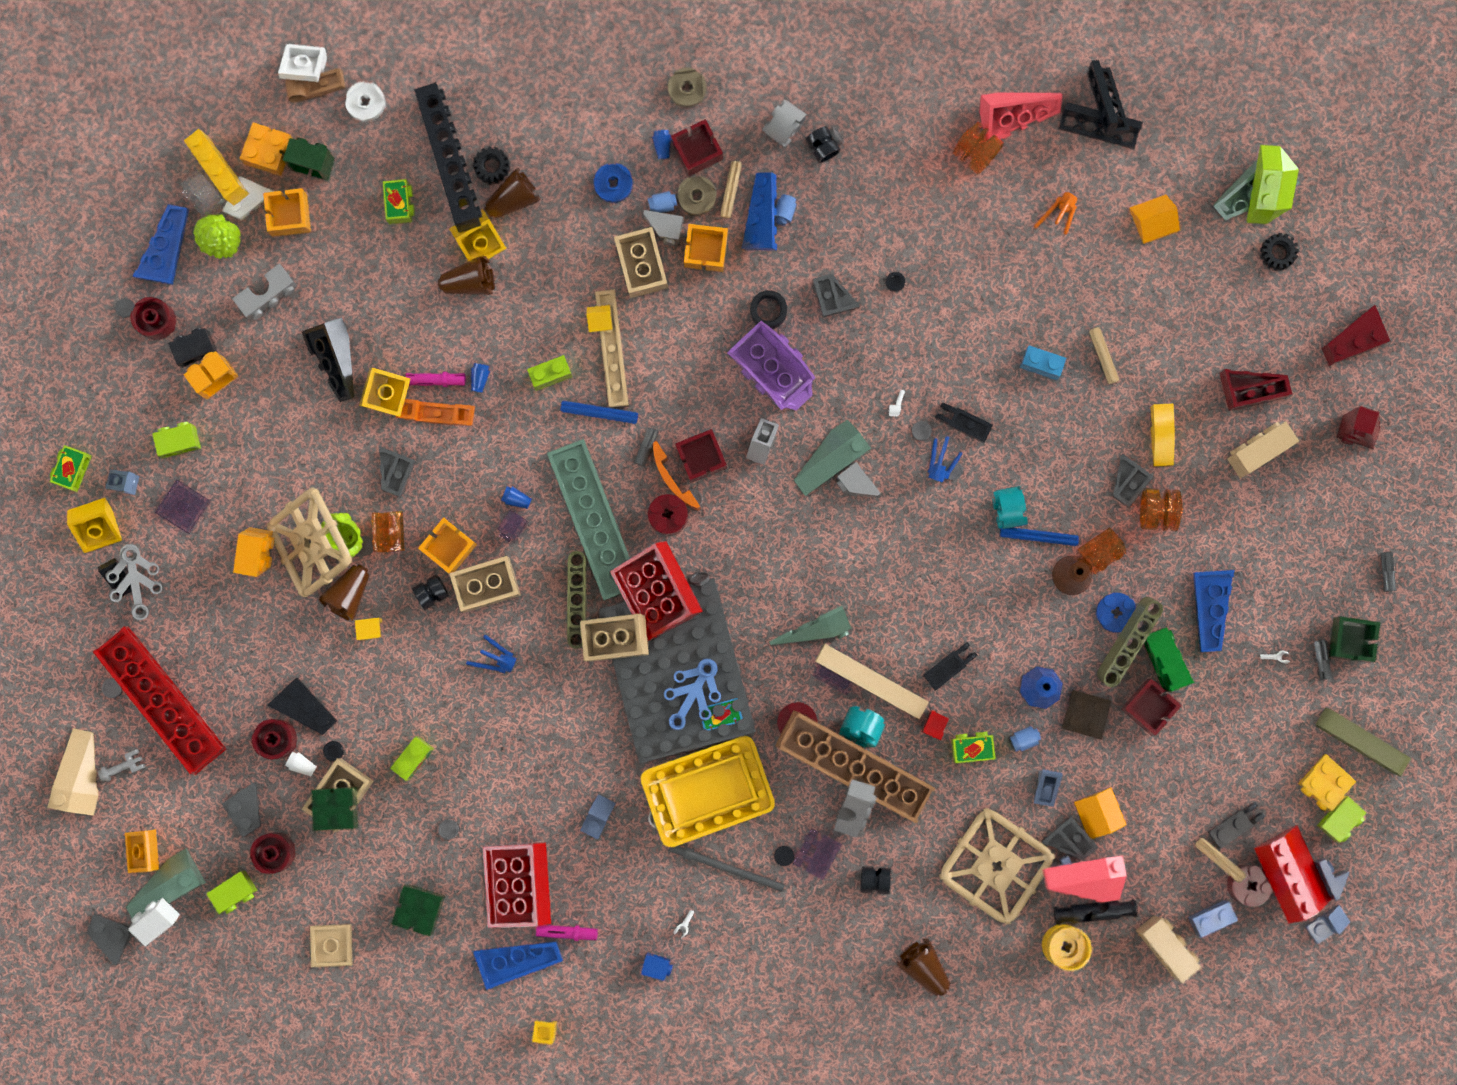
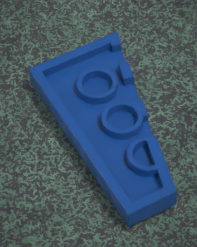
M772 172L756 173L742 243V249L777 251V244L775 243L777 227L774 224V217L777 216V209L774 207V200L776 199V174Z
M168 204L157 226L158 229L154 237L151 238L150 245L146 253L143 254L137 271L135 270L133 274L134 278L173 285L189 213L188 208Z
M1235 570L1193 573L1200 652L1222 651L1225 621L1229 608V596L1231 595V584Z
M557 941L473 951L486 990L563 961Z

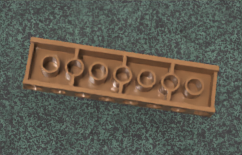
M793 711L775 744V747L848 787L852 779L874 786L873 795L877 796V803L916 824L931 792L935 790V787L796 711Z

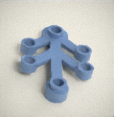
M703 659L699 662L697 668L675 672L674 679L678 683H683L686 678L698 676L693 684L675 689L668 688L664 692V697L669 701L674 700L677 696L688 694L679 712L673 714L669 719V724L673 729L680 730L685 726V716L695 698H697L700 718L702 720L710 719L711 711L707 708L702 690L705 681H707L710 690L709 699L714 703L721 700V694L717 690L714 676L717 673V665L713 660ZM706 665L711 666L709 673L704 672ZM678 673L684 675V678L680 681L676 678ZM668 691L674 692V696L672 698L667 697L666 694ZM713 693H718L719 698L717 700L711 698ZM707 710L709 716L703 718L701 715L702 711ZM676 718H680L682 721L679 726L674 724Z

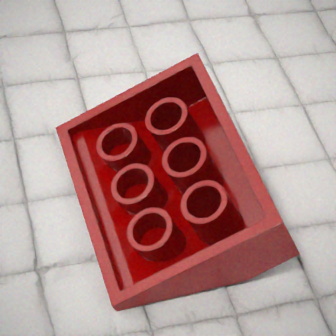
M667 541L654 543L610 571L631 614L645 615L648 641L703 612Z
M1298 825L1287 829L1254 848L1288 924L1308 920L1318 914L1331 901Z
M546 842L484 846L483 861L488 928L535 927L551 924Z

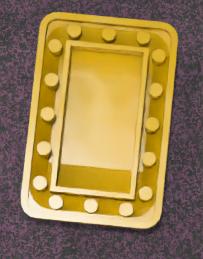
M741 736L647 769L640 778L660 839L667 847H675L769 813L775 805L774 797L755 743L748 736Z

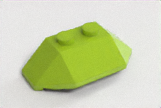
M1260 145L1247 223L1268 224L1292 209L1299 169L1280 146Z

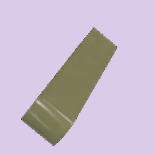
M573 551L568 556L567 643L570 647L577 650L583 648L582 642L580 645L575 646L571 640L574 635L582 637L581 625H573L572 618L575 615H580L582 621L587 620V558L582 552ZM577 555L582 556V563L578 566L573 565V558ZM576 575L582 576L583 579L582 583L578 586L572 583V579ZM575 595L582 597V603L578 606L572 603V598Z
M1144 597L1132 613L1097 671L1098 679L1106 686L1115 687L1122 680L1163 612V606L1159 601L1152 597ZM1154 604L1153 609L1148 612V607ZM1143 621L1142 627L1138 629V623ZM1133 638L1132 643L1127 646L1128 640ZM1122 655V660L1116 663L1117 658ZM1112 672L1110 679L1106 680L1107 674Z
M1325 707L1315 724L1319 729L1397 776H1402L1411 761V758L1329 708Z

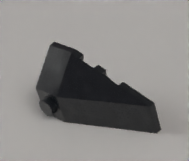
M343 318L301 331L311 356L316 355L320 361L319 369L321 371L324 370L328 374V384L339 402L354 398L350 342Z

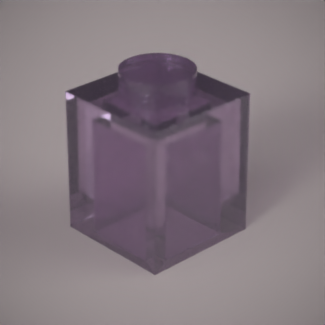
M510 510L497 530L501 532L500 537L510 542L512 539L516 542L529 522Z

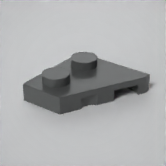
M833 274L813 279L823 318L860 308L859 303L851 297L844 286H841Z
M379 447L380 473L382 478L381 490L401 498L416 461Z
M1122 454L1113 497L1127 508H1130L1154 476Z
M256 782L222 803L242 837L261 827Z
M1072 816L1042 840L1043 844L1073 855L1080 860L1086 859L1098 848L1097 844Z
M95 913L86 933L114 965L119 964L131 934L128 930L130 926Z

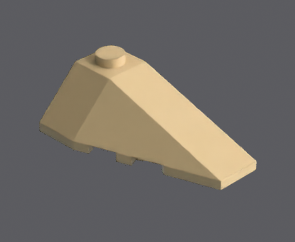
M73 728L52 787L47 808L94 815L99 794L96 781L97 770L95 769L93 732Z

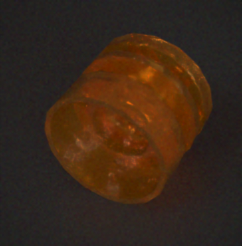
M977 122L961 136L952 152L955 157L964 152L960 158L961 162L965 161L968 157L972 158L968 168L977 175L991 163L1004 146V142L996 135L991 136L988 140L985 139L989 131L988 128H985L979 134L978 132L983 126L980 122Z
M1144 488L1140 502L1141 529L1157 530L1160 522L1163 531H1167L1168 528L1173 532L1178 531L1183 513L1180 490H1173L1171 493L1169 489H1166L1161 498L1159 489Z

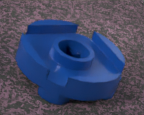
M621 164L603 165L594 176L595 191L606 202L619 203L625 200L632 191L633 180L631 173ZM610 179H611V180L617 179V180H618V181H617V185H618V186H617V187H614V186H613V187L611 188V187H609V186H610V183H609L608 181H609Z
M1123 593L1106 595L1097 605L1096 617L1105 630L1120 633L1136 609L1135 602ZM1118 607L1122 615L1114 618L1111 610H1115Z

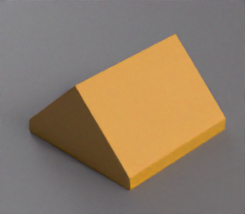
M1166 194L1129 208L1143 244L1180 231L1177 206Z
M1111 787L1074 802L1085 832L1091 839L1111 834L1126 826Z
M156 829L125 833L128 873L159 870Z

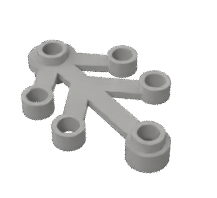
M126 544L119 551V562L113 570L107 571L105 575L108 582L115 583L118 581L121 571L126 565L128 567V573L117 588L109 592V598L113 602H119L122 599V594L131 585L134 602L131 614L135 619L143 620L148 616L149 611L142 604L139 582L148 587L153 594H159L163 587L160 582L152 581L138 572L136 563L146 568L150 575H156L159 572V566L155 562H149L141 557L137 546ZM127 551H133L131 556H126ZM156 566V570L153 572L149 571V568ZM110 574H116L114 579H109ZM154 585H159V589L156 591L152 588ZM114 593H119L118 598H112ZM141 607L142 612L136 613V609Z

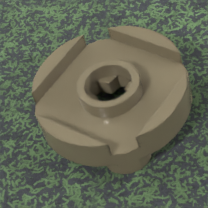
M681 68L669 79L668 94L675 105L691 108L704 100L707 92L706 80L695 69ZM686 83H689V86H693L690 92L682 90Z
M703 176L689 177L680 184L677 198L684 212L699 217L708 213L714 207L716 191L709 179ZM701 192V199L693 200L692 193Z

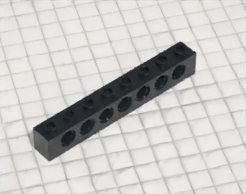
M436 82L416 88L414 91L455 226L459 233L481 226L479 218L483 216L480 207H476L474 201H477L474 189L470 190L469 184L472 183L469 172L465 173L464 167L467 164L464 156L459 154V150H462L459 139H455L453 135L457 132L453 121L449 122L448 117L451 116L448 105H444L443 102L446 100L443 88L439 89ZM463 188L461 192H456L458 189ZM468 205L466 209H461L463 206Z

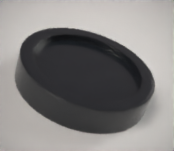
M780 846L774 853V859L777 864L788 866L794 860V852L788 846Z

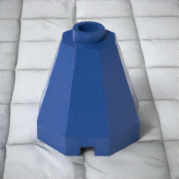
M1036 666L1022 676L1020 694L1029 706L1047 709L1060 700L1063 683L1053 669Z

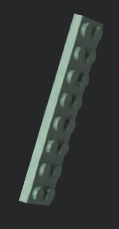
M582 439L548 452L547 455L600 593L605 601L621 595L610 571L629 560L630 556L585 440Z

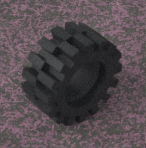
M488 146L486 150L482 148L481 153L478 151L473 163L478 178L484 183L488 182L490 185L492 183L499 184L498 181L500 180L504 181V177H507L508 171H510L509 160L506 154L497 147L492 149L491 146ZM487 160H497L499 168L495 172H487L484 168Z
M1282 233L1273 234L1262 244L1260 259L1263 258L1262 263H1266L1268 269L1273 268V271L1278 269L1282 271L1295 262L1299 249H1296L1298 244L1293 242V237L1288 238V234L1282 235ZM1276 245L1283 246L1286 250L1285 258H1275L1272 254V248Z

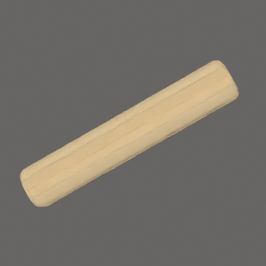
M732 161L721 209V217L731 218L741 170V162Z
M1099 327L1093 328L1089 331L1107 382L1108 384L1116 383L1119 381V377L1102 331Z
M1200 838L1196 842V847L1239 883L1245 879V873L1204 838Z

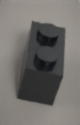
M196 328L191 331V334L177 336L172 342L168 343L176 364L181 368L202 360L209 352H218L210 332L205 328Z

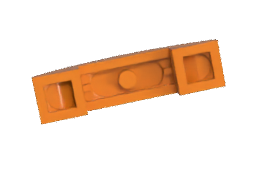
M405 399L400 417L396 416V418L443 425L473 426L475 406Z
M655 441L653 443L654 458L663 481L669 490L687 506L699 511L701 507L690 490L682 494L663 466V463L668 461V457L658 442Z

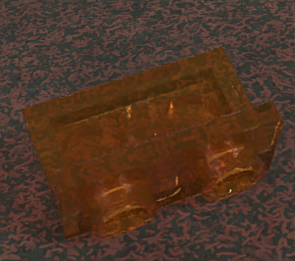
M403 511L372 513L373 551L377 553L405 551Z
M1110 527L1077 549L1081 557L1090 566L1093 574L1105 570L1109 564L1121 559L1126 554L1124 542Z

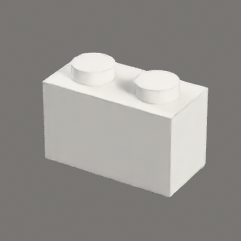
M161 898L156 903L152 901L145 908L144 913L138 912L131 919L133 923L128 930L144 946H147L170 928L180 914Z

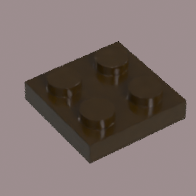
M1072 690L1062 729L1101 740L1112 701Z

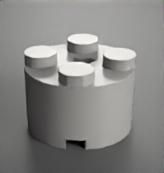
M784 100L780 106L774 109L771 114L773 116L772 120L765 124L762 131L783 147H786L791 142L789 137H793L799 131L807 114L789 101Z

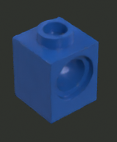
M647 952L641 974L665 981L666 976L670 977L673 965L669 964V958Z

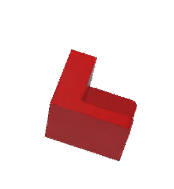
M931 710L921 732L941 740L949 719Z

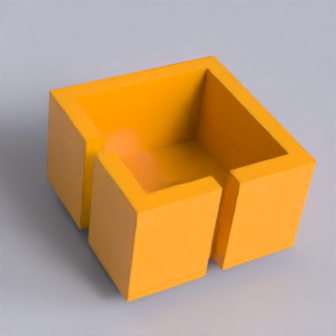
M252 122L239 159L247 166L282 176L286 165L283 161V154L285 155L289 139L292 137L288 133L275 129L271 130L269 127Z
M303 188L285 190V195L282 191L263 193L265 211L268 213L265 214L267 232L272 237L311 232L308 196Z
M688 224L684 268L702 270V266H706L708 271L723 272L728 228Z
M216 351L207 353L203 357L202 363L191 365L184 374V377L196 393L207 400L239 377L226 358Z
M443 517L432 531L438 535L435 539L429 534L418 549L446 572L452 573L459 568L477 544Z
M249 527L238 534L233 573L258 577L271 567L272 557H270L269 550L273 549L275 538L272 537L273 531Z

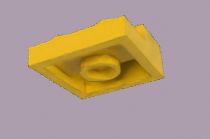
M1324 754L1298 784L1302 787L1300 789L1301 792L1309 798L1312 796L1317 801L1316 805L1321 810L1333 811L1357 781L1327 754Z

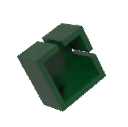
M297 137L296 140L289 139L283 161L291 171L308 175L309 170L312 169L311 177L328 181L335 159L327 149V146L321 143L309 144L307 140Z
M1342 616L1334 617L1329 657L1344 660L1351 659V661L1364 663L1376 662L1378 644H1368V641L1379 639L1381 622Z
M357 787L311 790L313 831L358 828V810H350V806H357Z
M410 884L403 885L398 901L402 905L396 907L391 925L407 930L413 927V932L429 937L432 936L445 895Z

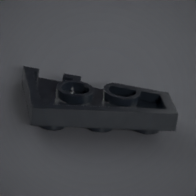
M295 678L268 704L269 707L322 735L338 722L299 678Z

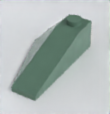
M1257 160L1213 204L1224 220L1248 211Z
M847 419L830 431L794 481L804 496H807L869 453L871 448L861 433Z
M840 606L819 616L814 621L807 622L797 629L769 641L770 646L829 639L836 636L838 639L849 635L848 630L852 628L843 606Z
M185 848L168 858L129 902L126 909L131 918L138 912L144 913L145 908L152 901L156 903L163 898L170 905L206 883L188 849Z

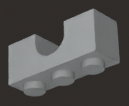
M280 263L264 275L269 282V289L265 294L255 295L247 287L232 298L250 321L252 319H259L263 315V311L267 308L275 307L279 303V299L283 296L287 297L295 291L294 288L297 287V284Z
M851 780L845 801L842 803L834 827L835 831L856 838L860 830L864 831L866 819H869L871 809L874 807L877 797L873 795L874 786Z

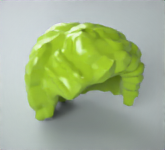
M208 214L197 221L193 233L195 242L200 247L201 252L207 253L208 256L214 255L218 259L222 257L232 258L237 253L241 236L237 225L226 221L224 216L220 214Z
M330 513L333 520H336L340 535L350 556L353 558L362 549L363 540L360 537V529L351 520V516L348 513ZM325 521L321 522L322 528L325 527ZM329 532L328 534H326V537L331 547L339 551L331 533Z

